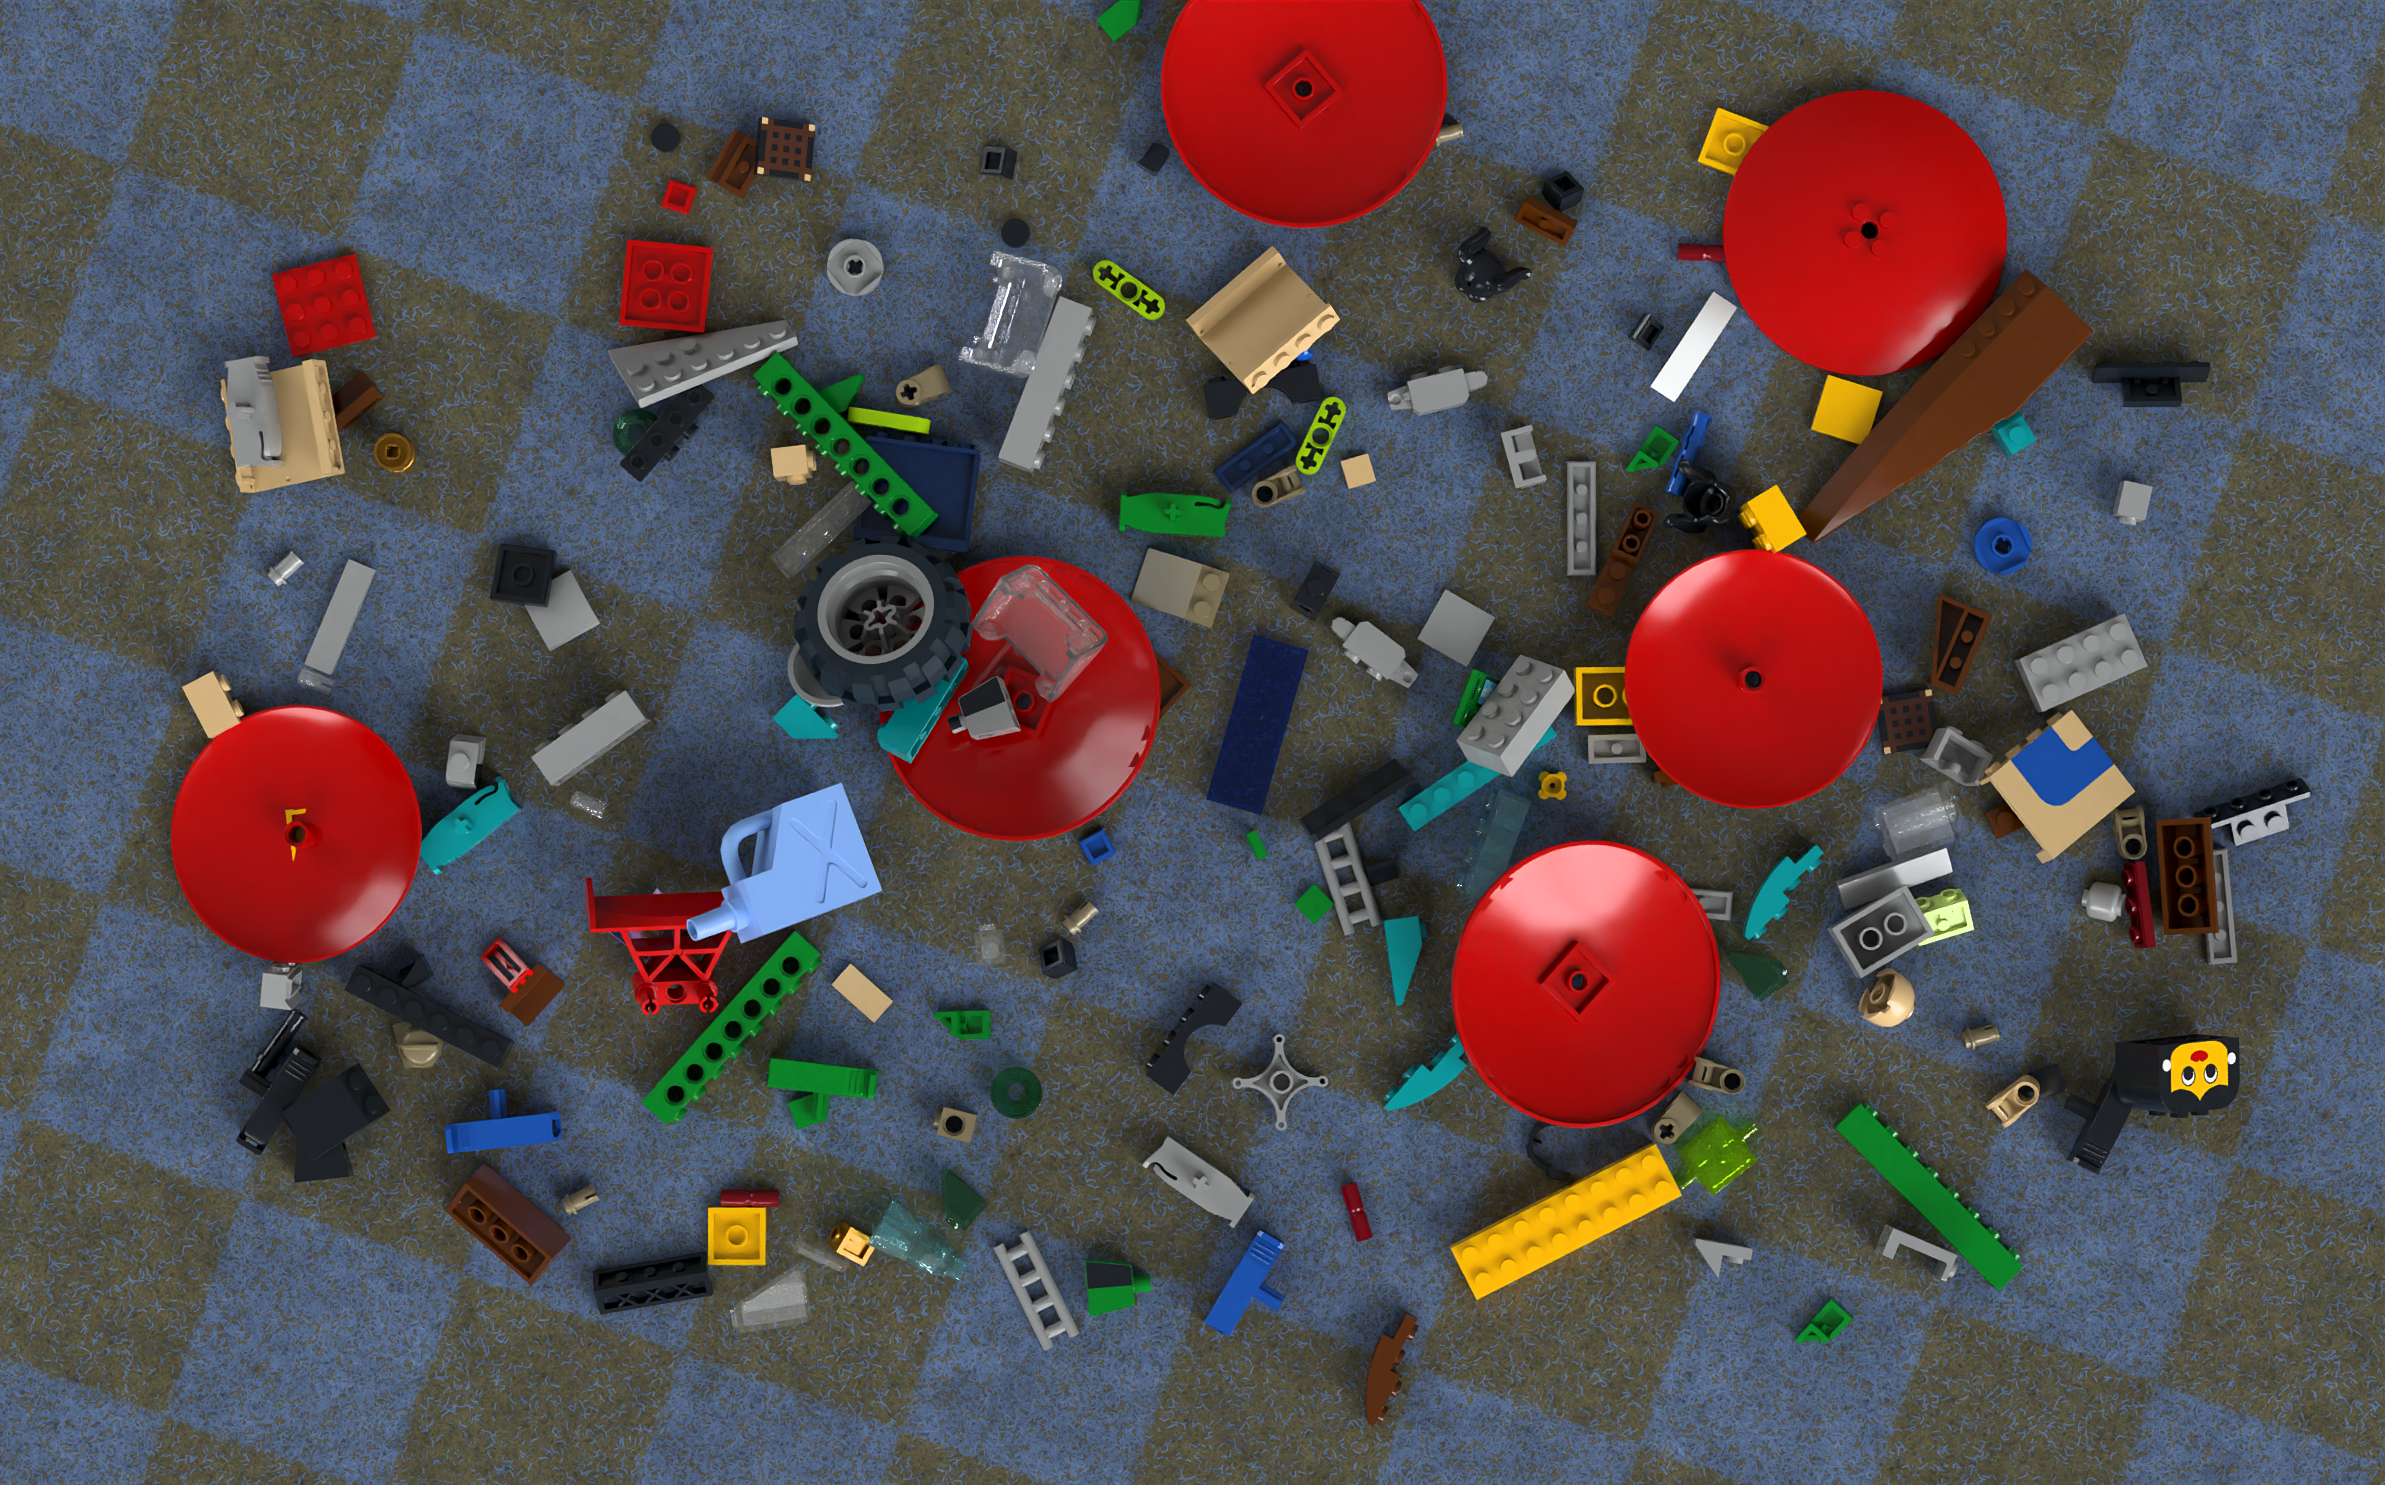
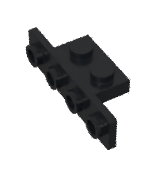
M2107 361L2095 365L2092 383H2120L2123 407H2181L2182 394L2180 383L2206 382L2211 367L2209 362L2199 361L2178 363L2170 361L2159 363H2143L2141 361L2114 363Z
M702 384L682 391L621 460L620 466L637 481L642 482L659 462L663 463L665 460L668 462L672 461L680 451V448L677 446L684 438L690 440L698 431L699 427L696 424L700 420L697 418L713 401L715 396Z
M2302 778L2291 779L2283 784L2260 789L2256 793L2244 797L2233 798L2229 802L2217 806L2206 807L2202 811L2194 813V818L2211 817L2212 829L2228 824L2232 842L2235 846L2289 829L2285 805L2310 797L2312 794Z

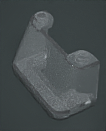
M994 251L990 265L995 266L998 271V277L994 276L992 281L999 285L983 337L974 336L973 342L976 344L971 348L963 346L958 360L989 373L1026 378L1035 369V360L1057 293L1062 286V277L1060 271L1049 264Z
M1030 564L1000 577L971 623L980 636L986 640L995 641L1004 637L1041 674L1037 678L1035 686L1038 693L1049 703L1058 699L1108 641L1107 633L1045 571L1040 567Z

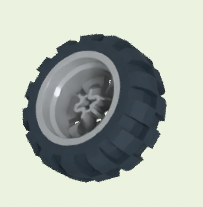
M881 536L880 543L870 544L868 538L848 543L846 545L849 551L837 558L831 553L817 565L816 570L819 576L815 581L807 579L797 602L801 610L796 611L794 616V637L800 647L799 654L815 681L830 696H839L845 705L861 710H869L870 705L874 704L877 705L880 712L904 709L903 702L916 698L920 704L937 693L934 686L941 679L949 683L963 664L959 657L960 653H966L970 648L973 626L969 621L972 609L967 593L951 564L945 563L941 559L939 552L921 542H914L910 546L905 537ZM887 592V602L884 599H880L879 594ZM923 601L925 606L914 611V608ZM853 613L858 616L860 621L849 620V617ZM921 624L918 630L911 631L913 626ZM862 633L861 638L855 640L856 636ZM894 633L897 634L894 638L889 640V637H891ZM856 650L860 651L858 654L852 653Z

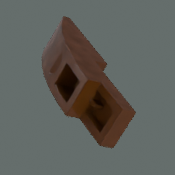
M1634 501L1585 607L1609 618L1614 616L1632 573L1659 518V512Z
M1405 1312L1393 1337L1384 1332L1381 1333L1370 1361L1366 1382V1414L1368 1424L1373 1427L1376 1421L1380 1423L1383 1421L1389 1407L1385 1406L1390 1396L1395 1397L1401 1387L1402 1382L1398 1380L1400 1374L1391 1368L1393 1365L1398 1367L1405 1354L1402 1347L1406 1339L1412 1341L1419 1327L1415 1324L1417 1318Z

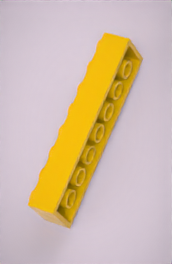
M1652 1142L1449 1247L1476 1300L1659 1208L1682 1196L1657 1145Z

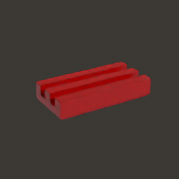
M499 936L480 956V959L513 993L519 990L517 988L519 983L523 985L526 982L525 977L527 975L532 976L534 973L508 943ZM499 946H500V947L512 958V960L521 968V970H520L519 972H518V971L512 966V964L497 950V948H498ZM492 954L514 976L512 980L489 958Z

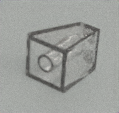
M1951 779L1873 808L1875 812L1873 813L1874 823L1878 829H1881L1885 839L1883 840V848L1887 856H1891L1893 862L1956 841L1970 833Z
M799 1261L735 1304L734 1310H731L733 1327H738L739 1334L803 1324L811 1320L812 1313L803 1261Z

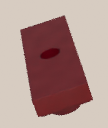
M2145 861L2124 863L2121 878L2124 886H2126L2128 896L2125 908L2131 919L2129 938L2134 943L2135 948L2156 947Z

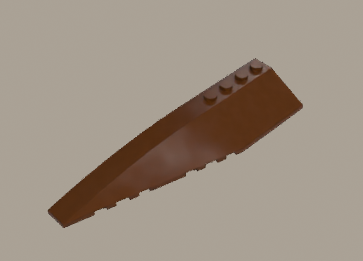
M2026 269L1898 401L1817 494L1798 518L1807 533L1804 537L1811 543L1816 544L1845 525V521L1856 514L1859 516L1868 510V506L1881 498L1883 500L1893 494L1892 491L1902 484L1907 485L1944 461L1945 457L1956 449L1958 451L1968 445L1967 442L1981 433L1984 435L1993 429V425L2013 416L2093 334V330L2046 284Z

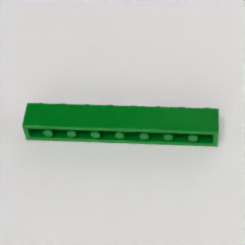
M1857 1102L1833 1127L1994 1289L2000 1291L2023 1268L2018 1262L2021 1256L2009 1245L2004 1248L1998 1242L2001 1236L1989 1225L1984 1228L1977 1221L1980 1215L1970 1205L1964 1208L1957 1201L1960 1195L1948 1184L1943 1187L1936 1180L1940 1175L1929 1164L1923 1167L1916 1160L1919 1154L1909 1144L1903 1147L1896 1140L1899 1134L1888 1123L1882 1126L1875 1119L1879 1114L1868 1103L1863 1106Z

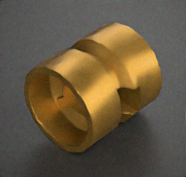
M385 434L378 439L374 447V456L377 463L391 472H406L416 462L417 452L415 446L410 440L400 434Z

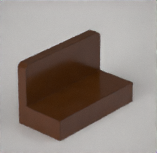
M362 371L332 395L339 433L345 431L385 397Z
M537 962L532 967L533 975H527L525 977L526 982L523 985L521 983L518 984L517 988L519 990L516 993L511 991L499 1004L501 1008L507 1013L511 1012L525 1026H529L565 986V983L542 962Z

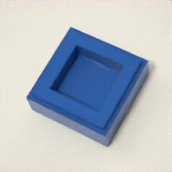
M1104 828L1078 841L1091 866L1117 853Z

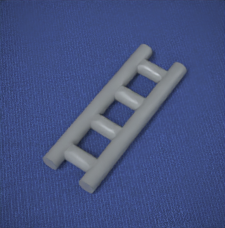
M1350 822L1314 843L1345 936L1355 933L1353 924L1367 919L1370 920L1372 927L1382 924ZM1343 838L1348 854L1331 859L1326 842ZM1352 865L1357 881L1340 886L1335 870ZM1361 892L1365 908L1349 913L1344 897Z
M1028 1230L1019 1235L1022 1241L1021 1244L1007 1250L1004 1243L993 1249L1045 1351L1054 1346L1051 1340L1052 1337L1066 1331L1069 1338H1072L1080 1332ZM1028 1253L1035 1269L1020 1276L1013 1260ZM1041 1279L1048 1295L1032 1302L1025 1286ZM1054 1305L1060 1321L1045 1328L1038 1312Z

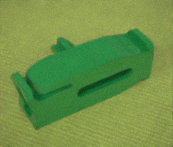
M1126 491L1121 492L1119 532H1125V527L1127 526L1131 529H1136V531L1140 530L1142 533L1146 532L1149 534L1225 538L1224 526L1231 508L1232 498H1226L1225 506L1221 509H1216L1221 507V501L1211 497L1164 493H1144L1127 497L1128 493ZM1196 504H1206V505H1211V506H1213V507H1210V506H1195V505H1196Z
M769 1056L766 1085L774 1088L813 1092L810 1120L827 1122L830 1094L867 1099L876 1098L879 1069Z

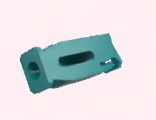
M502 776L495 778L498 787L491 785L472 795L430 829L427 836L423 838L420 856L436 875L444 871L440 866L447 865L449 862L464 856L522 810L520 805L514 801L507 782Z

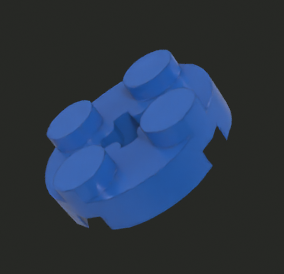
M1999 517L1984 523L1974 536L1973 552L1982 568L1992 574L2007 575L2018 571L2025 565L2031 551L2032 541L2029 532L2021 523ZM2001 538L2003 542H2009L2010 546L2006 548V554L1996 551L1997 539Z

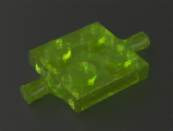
M1721 1115L1677 1150L1678 1154L1686 1162L1688 1169L1686 1174L1675 1181L1677 1185H1680L1688 1179V1181L1680 1186L1681 1190L1684 1191L1685 1188L1696 1180L1703 1184L1710 1194L1714 1196L1758 1161L1748 1149L1747 1142L1745 1141L1755 1132L1759 1131L1755 1126L1746 1133L1755 1124L1750 1121L1741 1130L1737 1131Z

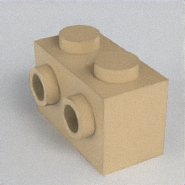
M806 445L771 449L773 474L776 480L787 481L790 485H800L807 483L806 478H813L812 471L817 470L816 456Z
M212 671L182 687L208 738L214 739L217 735L241 723L240 719L245 714L238 700L233 701L228 691L231 690V686L224 674L219 675L218 672Z

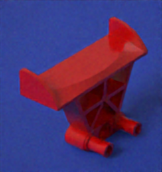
M585 877V911L590 933H621L639 969L633 975L631 982L635 999L641 1004L642 1012L649 1016L648 1009L651 1010L652 1015L658 1013L660 1005L699 1003V1008L704 1013H707L706 1007L709 1008L710 1013L715 1011L718 1006L715 998L718 990L712 971L732 931L726 930L694 941L690 936L680 937V929H687L686 923L688 919L721 907L722 901L725 900L722 892L594 896L591 877ZM671 930V937L633 939L629 931ZM676 954L690 967L664 969ZM694 954H705V955H704V957L702 958V960L700 961ZM642 956H652L646 964ZM673 984H680L677 988H669Z

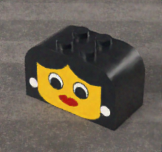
M2189 1034L2115 1042L2116 1088L2120 1100L2131 1109L2147 1110L2149 1115L2164 1116L2170 1113L2171 1118H2187L2189 1112H2191V1115L2204 1116L2208 1115V1110L2225 1108L2236 1097L2240 1083L2239 1037Z

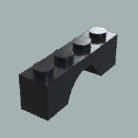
M1309 360L1292 363L1293 368L1281 370L1263 387L1274 388L1283 392L1293 405L1322 400L1316 364L1309 365ZM1224 376L1208 379V384L1203 385L1209 421L1238 416L1239 407L1243 399L1251 392L1237 377L1225 381Z
M1216 983L1212 987L1206 984L1197 996L1201 1002L1195 1010L1189 1007L1179 1020L1183 1023L1177 1033L1172 1030L1162 1043L1166 1048L1159 1056L1157 1053H1154L1145 1065L1149 1069L1146 1075L1173 1096L1191 1073L1184 1058V1048L1189 1036L1195 1030L1205 1025L1213 1024L1226 1027L1243 1004Z

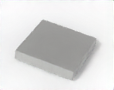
M1445 589L1417 639L1467 667L1495 617Z

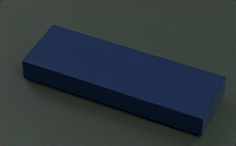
M1281 421L1216 468L1214 473L1231 494L1300 443L1284 421Z

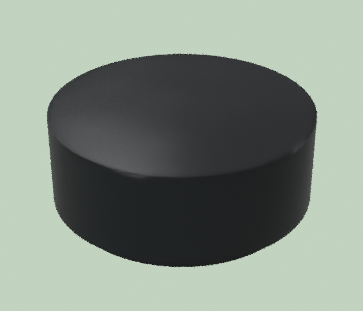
M660 124L652 131V144L660 152L670 153L676 150L680 144V133L671 124Z
M1011 219L1003 225L1001 236L1007 246L1020 248L1028 242L1030 230L1024 221Z

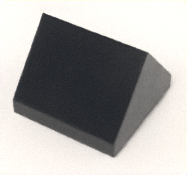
M1646 313L1641 316L1628 338L1649 351L1664 327L1652 315Z

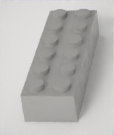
M1059 297L998 458L1000 462L1031 474L1034 468L1040 470L1045 457L1042 447L1045 441L1050 443L1056 428L1052 421L1055 415H1061L1066 402L1065 397H1062L1065 388L1071 389L1076 376L1075 371L1072 370L1075 361L1081 363L1086 350L1083 343L1085 335L1091 336L1096 324V317L1093 316L1092 308L1067 298Z

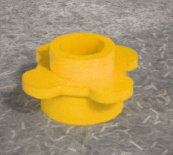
M1543 771L1539 774L1538 779L1541 781V789L1538 791V795L1541 799L1545 800L1548 797H1556L1558 800H1562L1566 797L1564 782L1567 780V776L1565 773L1549 774L1547 771ZM1551 783L1555 784L1554 788H1550Z

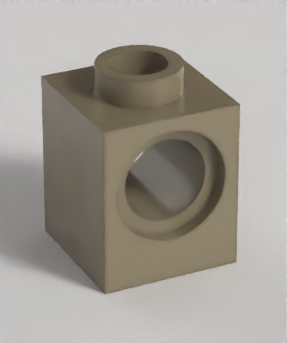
M944 1106L943 1111L937 1110L933 1127L938 1128L937 1135L971 1143L978 1114ZM950 1116L960 1117L963 1122L962 1129L956 1132L951 1131L947 1127V1119Z

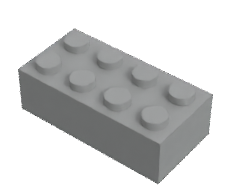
M2125 613L2014 660L2037 713L2046 711L2148 666Z
M1520 655L1456 741L1469 762L1513 777L1576 690L1564 669Z
M616 690L605 698L607 703L601 708L592 707L582 714L583 721L577 725L573 723L568 724L558 732L559 738L554 741H549L548 739L534 749L537 753L531 758L550 785H561L651 721L632 692Z

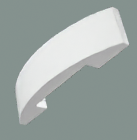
M1713 292L1650 387L1675 402L1737 307Z

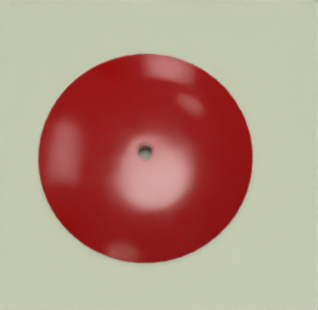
M1760 549L1736 550L1705 558L1687 567L1669 580L1650 600L1642 612L1629 642L1624 673L1625 696L1628 712L1640 742L1658 767L1673 781L1691 793L1717 804L1748 809L1772 808L1787 805L1817 793L1843 774L1858 757L1866 745L1878 717L1883 688L1882 661L1874 630L1866 614L1850 592L1833 576L1820 567L1790 554L1781 552L1773 554L1772 550ZM1749 671L1756 673L1758 676V684L1754 688L1749 687L1745 682V676Z
M287 705L269 708L240 719L241 723L217 735L201 751L185 775L179 789L171 823V848L180 886L190 906L203 923L223 941L242 952L268 961L282 963H306L335 957L358 946L375 934L398 909L410 888L417 869L422 842L421 814L416 791L408 772L393 749L372 729L348 715L317 706ZM306 809L305 813L292 815V822L287 824L285 810ZM302 827L305 835L302 841L298 842L295 833L298 828ZM291 846H294L296 848L294 861L292 857Z

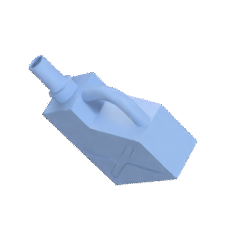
M842 783L785 802L770 810L741 819L730 826L723 836L720 849L722 863L731 884L721 889L725 900L722 901L721 907L688 919L686 925L688 933L694 941L730 930L737 932L742 944L882 891ZM758 832L751 877L747 878L739 859L738 846L743 838Z

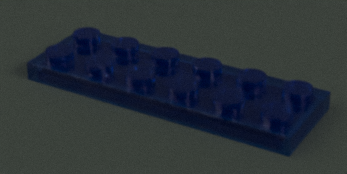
M1253 636L1206 800L1254 814H1262L1309 650L1261 636Z

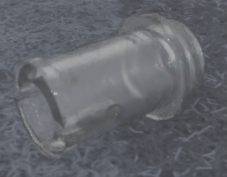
M303 667L297 683L303 689L308 687L329 696L332 689L321 685V683L333 687L336 679L314 672L312 667L308 669Z
M576 789L569 804L574 806L573 810L580 809L601 819L608 802L585 793V789H582V791Z

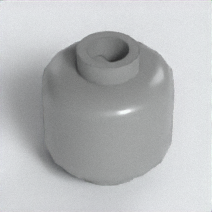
M2095 882L2090 890H2084L2082 906L2086 907L2087 915L2090 918L2112 922L2117 916L2121 917L2123 915L2126 894H2122V890L2118 885Z

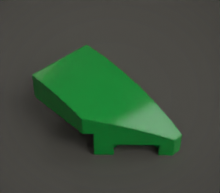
M1119 0L1096 19L1113 42L1119 40L1138 24V19H1141L1142 0Z
M856 375L818 392L841 414L848 411L849 407L854 406L860 385L864 383L865 375Z
M1656 424L1626 468V471L1634 472L1664 465L1680 440Z
M990 1010L933 1012V1016L940 1020L954 1037H958L960 1040L991 1039Z
M1831 1297L1796 1336L1795 1341L1798 1343H1804V1341L1829 1342V1339H1834L1853 1319V1315Z

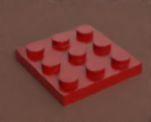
M627 239L619 325L705 334L714 249L712 247Z
M356 254L272 274L293 358L377 337Z

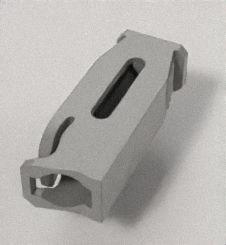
M254 356L224 362L225 368H228L227 398L229 408L226 409V414L230 415L237 467L252 468L259 465L284 466L283 461L274 458L280 456L282 432L276 390L267 364L270 363L269 357Z
M1169 1135L1165 1138L1163 1145L1142 1164L1147 1169L1153 1162L1160 1163L1167 1172L1177 1177L1175 1179L1169 1176L1159 1164H1155L1153 1169L1160 1178L1208 1212L1219 1215V1217L1222 1216L1225 1219H1230L1229 1226L1232 1228L1236 1226L1256 1196L1251 1191L1247 1196L1244 1190H1241L1240 1186L1231 1177Z

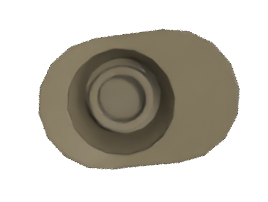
M408 1022L392 1025L397 1040L395 1046L398 1047L404 1068L433 1067V1064L442 1053L443 1041Z

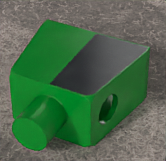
M1094 1259L1085 1260L1089 1316L1134 1306V1293L1151 1291L1150 1274L1133 1275L1132 1263Z

